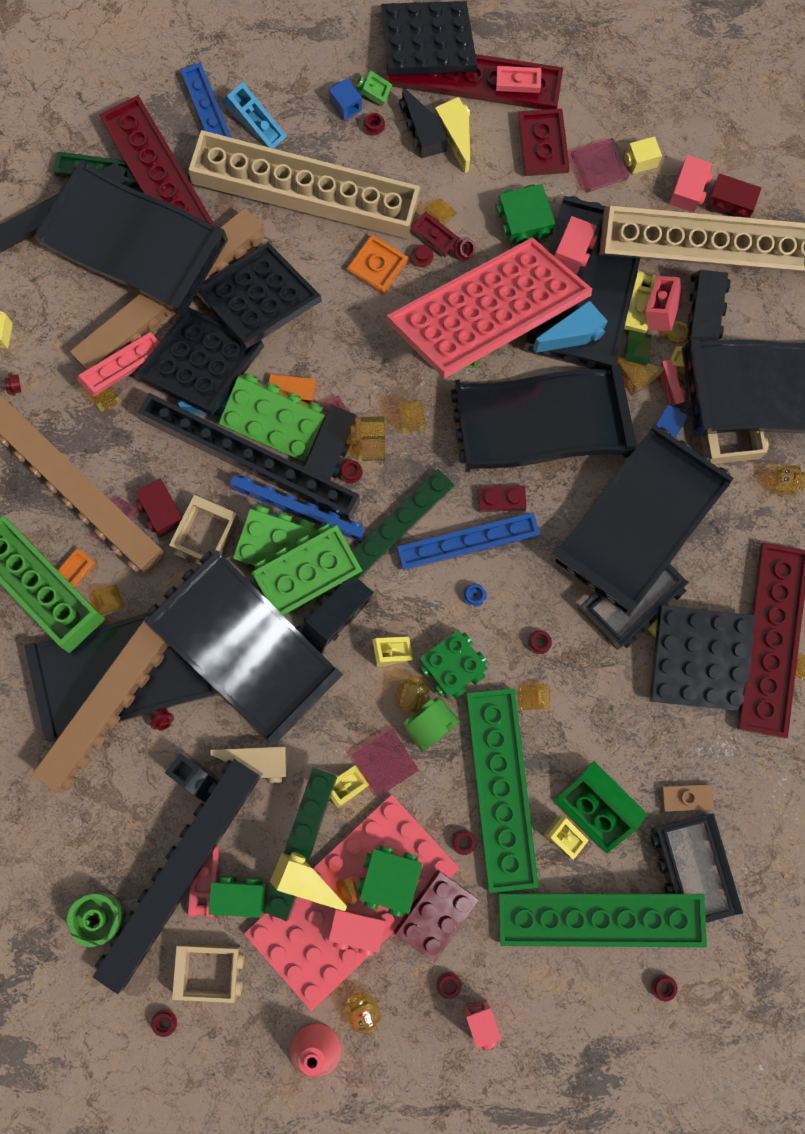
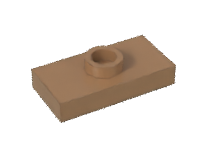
M712 785L661 787L663 812L714 810Z

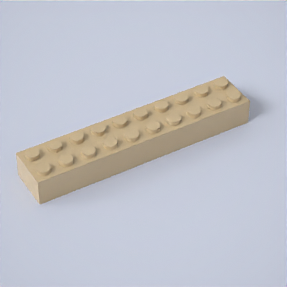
M203 130L200 132L189 167L191 183L194 185L408 239L419 200L420 186Z
M608 206L604 208L599 255L805 272V223Z

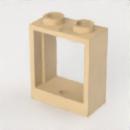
M750 431L752 451L725 454L720 453L717 433L706 434L701 437L704 455L713 464L761 459L769 448L768 439L764 437V432Z
M193 495L169 546L174 551L173 554L183 560L189 557L196 560L195 564L200 566L202 563L199 560L204 555L182 546L198 512L200 511L227 523L215 549L222 555L240 518L237 513Z
M182 943L177 945L172 1000L234 1003L237 1000V996H241L243 980H238L239 969H243L245 958L244 953H240L241 946ZM190 952L232 954L230 991L187 990Z

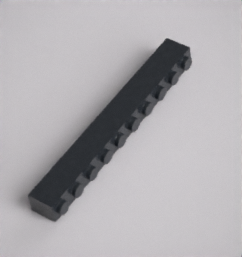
M148 393L138 411L143 422L321 509L334 512L346 521L351 520L360 503L359 494L151 393Z
M239 757L234 758L233 761L229 759L221 770L224 775L219 782L215 781L207 792L210 795L205 804L201 802L193 813L196 817L191 825L187 824L181 831L179 837L182 840L177 847L173 845L165 858L168 861L163 868L159 867L152 876L151 880L154 883L150 889H145L137 900L140 903L135 912L133 910L129 912L123 921V924L126 925L121 934L118 932L109 943V946L112 948L107 955L103 954L94 967L97 971L93 978L117 995L125 989L263 775L262 772Z

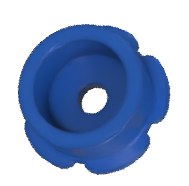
M480 584L469 585L464 590V601L468 605L479 607L487 598V593Z

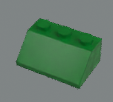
M595 761L582 770L554 799L606 854L634 833L647 816V813Z

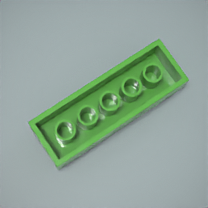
M2 515L0 517V584L61 648L70 653L105 618L9 519Z

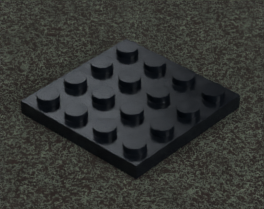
M467 1L381 4L389 75L477 71V60Z
M269 242L205 280L196 294L246 349L322 302L321 295Z
M189 307L184 316H180L135 373L137 380L213 416L234 388L238 376L246 372L264 348V344L260 340L246 349L222 322Z
M659 605L649 701L741 711L744 702L745 684L749 681L755 615Z

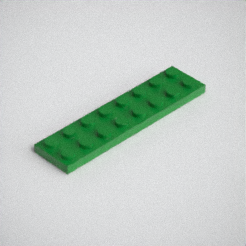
M515 688L467 693L466 698L488 892L539 888Z
M499 893L500 946L707 948L705 895L703 893Z

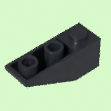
M402 89V99H399L401 112L406 113L407 129L413 133L412 142L415 151H419L421 159L446 152L447 137L441 120L408 90Z
M180 753L165 772L180 786L204 803L210 796L207 792L215 781H220L219 778L187 753Z

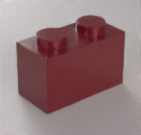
M719 173L713 184L706 207L716 213L750 218L755 210L762 187Z
M161 478L135 491L138 496L135 502L142 513L146 511L149 517L146 522L152 533L156 531L162 537L178 528L183 517Z

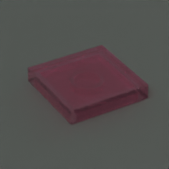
M613 138L573 150L571 153L587 193L627 180L629 177Z
M394 729L352 755L377 797L419 771Z

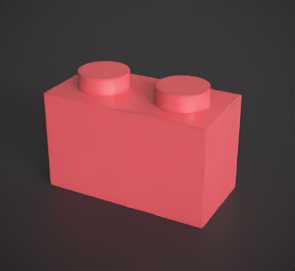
M687 155L679 172L669 205L695 212L698 205L702 206L707 192L703 191L704 187L709 186L713 173L710 172L712 163Z
M571 216L555 257L573 273L577 274L580 266L585 268L590 254L586 252L588 248L593 249L598 237L594 235L597 226Z
M656 277L645 311L650 330L672 331L682 299L679 277Z
M336 909L329 941L334 942L333 947L348 950V947L352 946L359 948L358 953L373 956V952L379 953L386 919Z
M487 1000L464 1008L463 1011L476 1048L482 1047V1050H487L497 1046V1041L502 1039Z

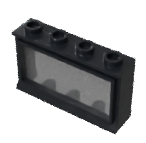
M669 564L630 617L595 592L578 610L617 650L623 646L627 649L636 641L637 638L634 635L639 630L645 632L654 623L651 619L658 614L659 605L669 606L667 603L673 597L678 600L687 591L684 587L689 581Z
M707 813L651 828L653 834H650L651 843L654 849L658 850L660 859H657L658 867L661 874H665L667 881L664 884L666 893H703L705 895L706 923L743 914L714 813Z

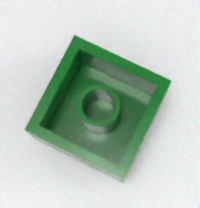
M237 876L218 877L217 881L211 883L208 915L261 918L265 914L268 883H262V878L247 877L244 878V881H237Z

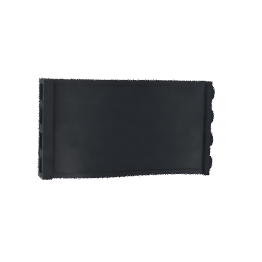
M83 160L72 170L70 179L61 188L59 197L49 207L46 218L38 225L34 235L41 246L48 247L81 266L149 296L182 317L228 241L224 229L218 226L214 227L176 206L123 185L88 166Z
M564 196L549 252L555 256L571 216L596 225L594 235L598 237L593 249H587L586 253L590 254L586 266L585 268L580 266L576 274L592 288V294L590 297L528 331L523 349L524 352L590 369L609 370L611 366H615L640 258L599 255L604 208L607 206H603L598 202L583 201L575 196ZM589 301L608 321L604 328L605 333L596 341L592 339L585 345L537 353L533 350L535 341L539 336Z
M691 339L681 348L694 437H703L706 434L750 431L805 433V343L740 339L700 342V339Z
M621 365L611 366L609 370H570L499 383H460V379L455 380V389H451V401L456 403L457 408L453 409L454 423H459V429H456L457 443L462 444V449H459L460 464L464 463L465 472H470V469L526 466L585 455L622 454L623 458H628L637 446Z
M654 424L651 431L628 457L582 520L553 552L551 561L630 617L725 490L728 489L734 478L730 476L726 469L718 468L711 463L707 456L696 453L689 444L682 440H677L671 436L667 429L659 428Z
M209 550L199 560L202 564L196 570L191 568L182 576L181 579L184 582L178 588L173 585L163 595L166 600L160 606L155 603L145 613L148 616L145 622L275 746L343 674L218 550H215L213 553Z
M145 613L96 628L70 653L61 648L54 640L24 645L44 739L46 741L52 742L60 737L146 619L147 615ZM168 646L163 653L164 659L158 667H153L149 672L150 678L142 688L138 687L133 694L135 696L134 701L128 708L124 707L120 712L118 723L177 705L213 696H221V694L172 647Z

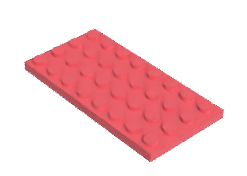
M532 237L388 314L387 323L445 379L590 297L592 288Z
M392 794L313 868L347 906L346 910L386 919L381 944L393 933L403 917L389 914V908L379 906L378 910L363 906L364 901L359 900L361 894L356 893L360 877L366 878L368 868L363 867L367 852L373 853L374 848L379 850L380 845L395 849L393 854L402 857L404 852L419 856L418 861L423 864L412 905L437 870H440L450 878L459 869ZM297 897L288 921L265 913L244 935L312 1012L369 955L358 953L359 948L349 946L348 950L333 947L334 942H330L329 937L336 908Z

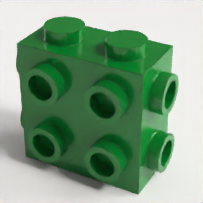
M530 184L522 189H510L499 194L495 210L497 217L502 219V233L504 237L508 238L509 245L515 243L519 245L532 237L534 239H545L553 234L555 221L543 184Z
M459 629L419 659L421 665L418 667L426 678L431 676L436 683L433 685L440 697L445 695L447 699L452 696L454 699L460 697L467 691L464 687L471 682L474 685L486 677L484 672L488 669L486 658L480 651L475 652L471 647L473 644L471 638L465 632L462 634Z
M380 845L379 850L374 848L373 853L367 852L363 867L368 868L366 878L360 877L356 893L361 894L359 900L364 901L363 906L378 910L379 906L389 908V914L403 917V913L409 914L423 863L418 861L419 856L404 852L402 857L393 854L395 849Z

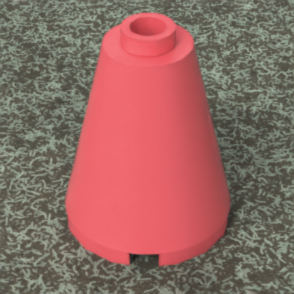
M313 1023L300 1028L290 1045V1057L294 1067L301 1074L311 1078L323 1077L333 1071L341 1055V1045L337 1034L329 1026L321 1023Z

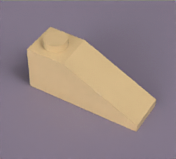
M286 747L211 750L212 756L225 762L229 759L233 761L234 758L239 757L262 772L261 778L267 779V783H282V778H288Z

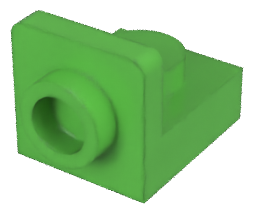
M370 70L365 76L361 75L355 88H357L360 96L365 95L382 106L386 102L393 84Z

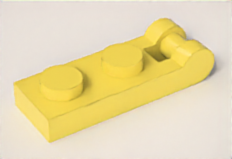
M637 271L624 329L641 333L647 332L648 322L645 311L656 277L659 275L653 274L649 276L645 275L643 271ZM642 283L649 285V288L641 286Z

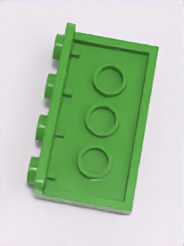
M245 373V375H239L219 424L305 462L327 413L323 410L324 407L315 402L308 404L301 401L302 397L295 393L289 392V394L281 392L280 387L269 382L267 385L263 384L253 374Z
M256 504L255 507L249 506L233 559L251 565L265 558L269 562L276 558L275 553L288 546L290 550L298 545L296 541L309 534L312 538L319 534L317 530L319 528L314 527L315 523L305 519H301V522L292 520V515L279 511L278 515L269 512L270 508L260 504Z
M328 523L317 529L319 534L311 538L308 534L296 541L298 544L296 547L289 550L288 546L275 553L276 558L269 562L265 558L253 565L255 569L251 571V574L256 579L266 599L282 615L362 572L337 524L332 526L331 523Z

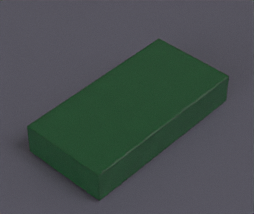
M629 330L626 341L625 361L645 366L648 364L651 346L650 334Z

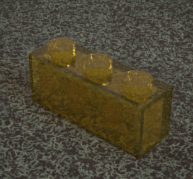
M385 416L355 417L356 425H351L352 453L357 454V461H385Z

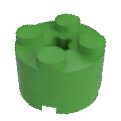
M437 697L429 700L421 707L423 710L421 714H413L402 723L405 726L404 731L422 753L428 750L430 745L437 743L449 733L455 725L460 723V720L442 699L438 700Z
M91 893L73 903L67 915V926L72 938L78 944L86 947L100 946L111 941L118 932L120 933L124 925L125 909L123 904L110 893ZM98 914L100 923L95 924V919L92 916Z

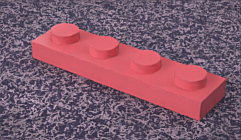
M149 332L79 374L77 380L94 397L138 370L160 342Z

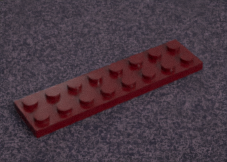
M476 54V72L389 75L387 64L385 80L393 84L392 86L545 110L557 109L563 67ZM497 66L541 68L540 93L496 91Z
M139 95L99 114L101 121L144 194L176 206L216 227Z
M764 542L760 545L752 615H755L750 675L749 681L745 684L744 702L741 711H739L737 730L783 739L788 738L805 599V550Z

